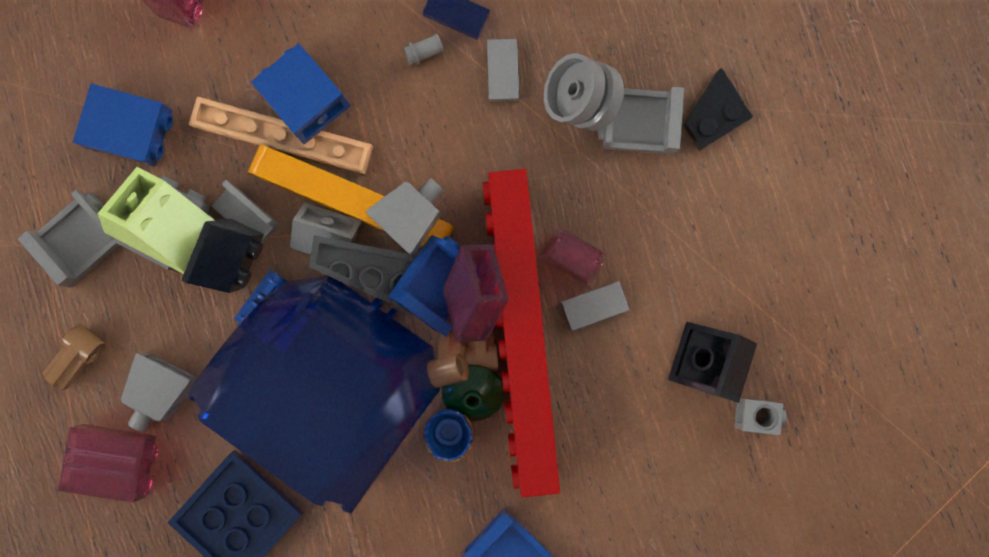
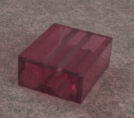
M493 244L462 245L443 287L456 343L486 341L509 301Z
M86 424L70 427L58 491L132 503L145 498L152 486V476H149L151 463H154L158 453V446L155 444L156 436Z

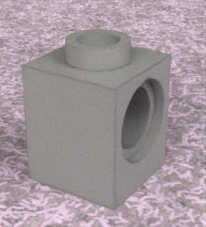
M740 398L736 406L734 428L748 432L781 434V428H784L786 424V411L783 409V403ZM764 408L767 412V419L763 424L759 425L756 421V413Z

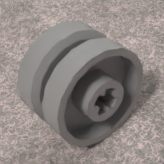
M578 53L569 54L556 62L547 77L543 98L545 108L551 118L587 131L601 130L609 125L618 114L623 101L624 85L620 73L614 67Z

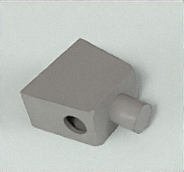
M432 178L418 191L406 181L371 206L366 213L413 257L441 216L440 211L432 203L444 190Z
M136 353L121 397L123 404L135 410L128 422V426L137 431L146 432L152 419L159 422L169 420L196 386L200 378L150 353Z

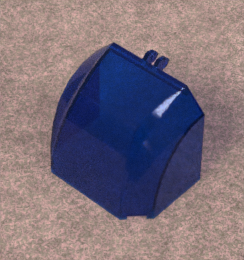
M327 275L289 281L277 287L265 297L241 322L207 364L187 392L189 400L197 402L200 408L197 417L201 423L310 502L323 506L325 501L342 504L341 508L344 512L352 513L375 484L440 391V388H435L432 385L427 373L428 362L435 359L433 346L394 319L398 313L397 309L393 307L387 314L380 309L383 300L377 297L371 303L343 282Z

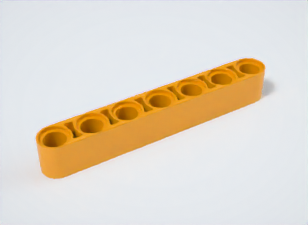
M262 144L259 145L249 167V174L384 231L366 211L385 196ZM438 219L420 247L423 248L431 235L442 239L444 236L450 237L454 226Z

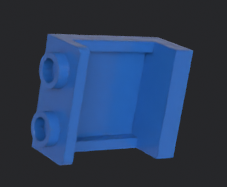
M299 43L293 48L286 50L281 58L270 67L263 69L251 81L254 87L303 144H306L351 107L342 92Z
M90 84L73 143L85 149L106 152L156 167L157 161L162 158L164 153L163 141L165 134L172 127V109L158 101Z
M431 235L388 297L431 329L446 337L453 328L452 325L446 322L474 280L476 278L485 280L488 274L480 268L482 263L468 253L464 256L459 252L458 249L461 246L448 236H444L442 239Z
M505 508L461 552V557H554Z

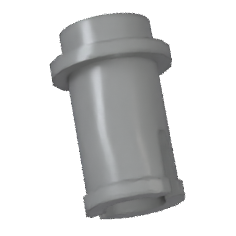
M434 34V36L414 44L409 42L408 46L403 48L409 64L413 65L416 63L417 66L420 65V61L444 52L438 34Z

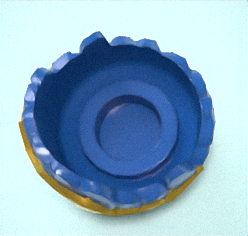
M453 409L441 410L432 416L426 424L424 430V438L426 443H428L426 446L435 458L448 463L461 460L471 450L474 432L471 422L462 413Z

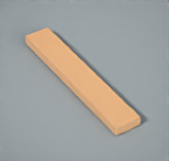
M198 96L188 124L192 128L257 146L262 144L282 153L362 175L366 174L373 150L372 144L322 130L306 144H303L282 119Z

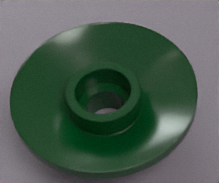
M468 365V379L443 386L442 400L447 409H453L462 413L469 421L484 420L495 414L502 405L504 399L503 384L498 375L491 369L481 365ZM470 396H475V397H477L478 399H477V400H469V399H467V398L470 397Z

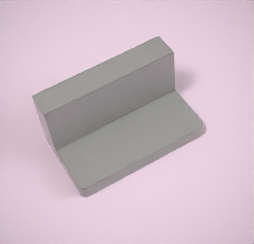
M225 180L222 185L226 190L212 207L225 219L236 220L263 233L264 236L261 241L263 244L280 224L236 185Z
M303 203L292 220L290 247L311 254L314 235L354 243L361 230L362 221Z

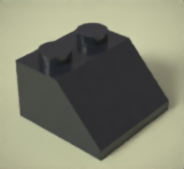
M233 219L205 221L181 281L226 293L241 290L248 284L251 278V271L249 270L253 260H256L262 251L263 244L261 241L264 234Z
M686 321L668 380L739 403L757 343L738 334Z

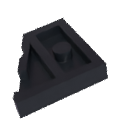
M721 68L713 76V79L683 126L700 151L753 118V115Z

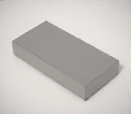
M517 39L487 40L489 102L519 101Z
M619 281L561 302L571 331L630 310Z

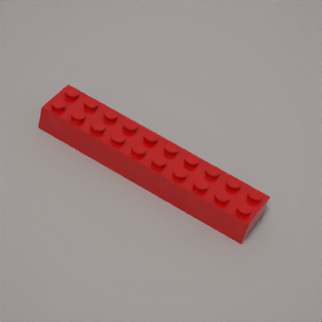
M527 169L488 172V181L482 182L484 206H491V213H485L487 236L494 235V244L489 245L490 265L497 266L498 275L492 276L494 297H500L501 308H495L497 328L503 327L504 340H498L500 360L506 359L507 371H501L503 391L510 392V402H505L507 424L513 423L514 432L508 434L510 457L516 456L517 465H511L513 489H520L521 498L560 494Z

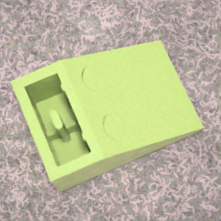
M139 167L134 169L98 212L104 233L182 274L186 270L205 221H214L213 218L166 181Z

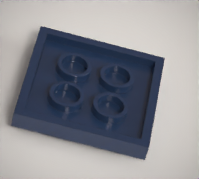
M234 450L169 520L168 524L204 557H265L303 512Z

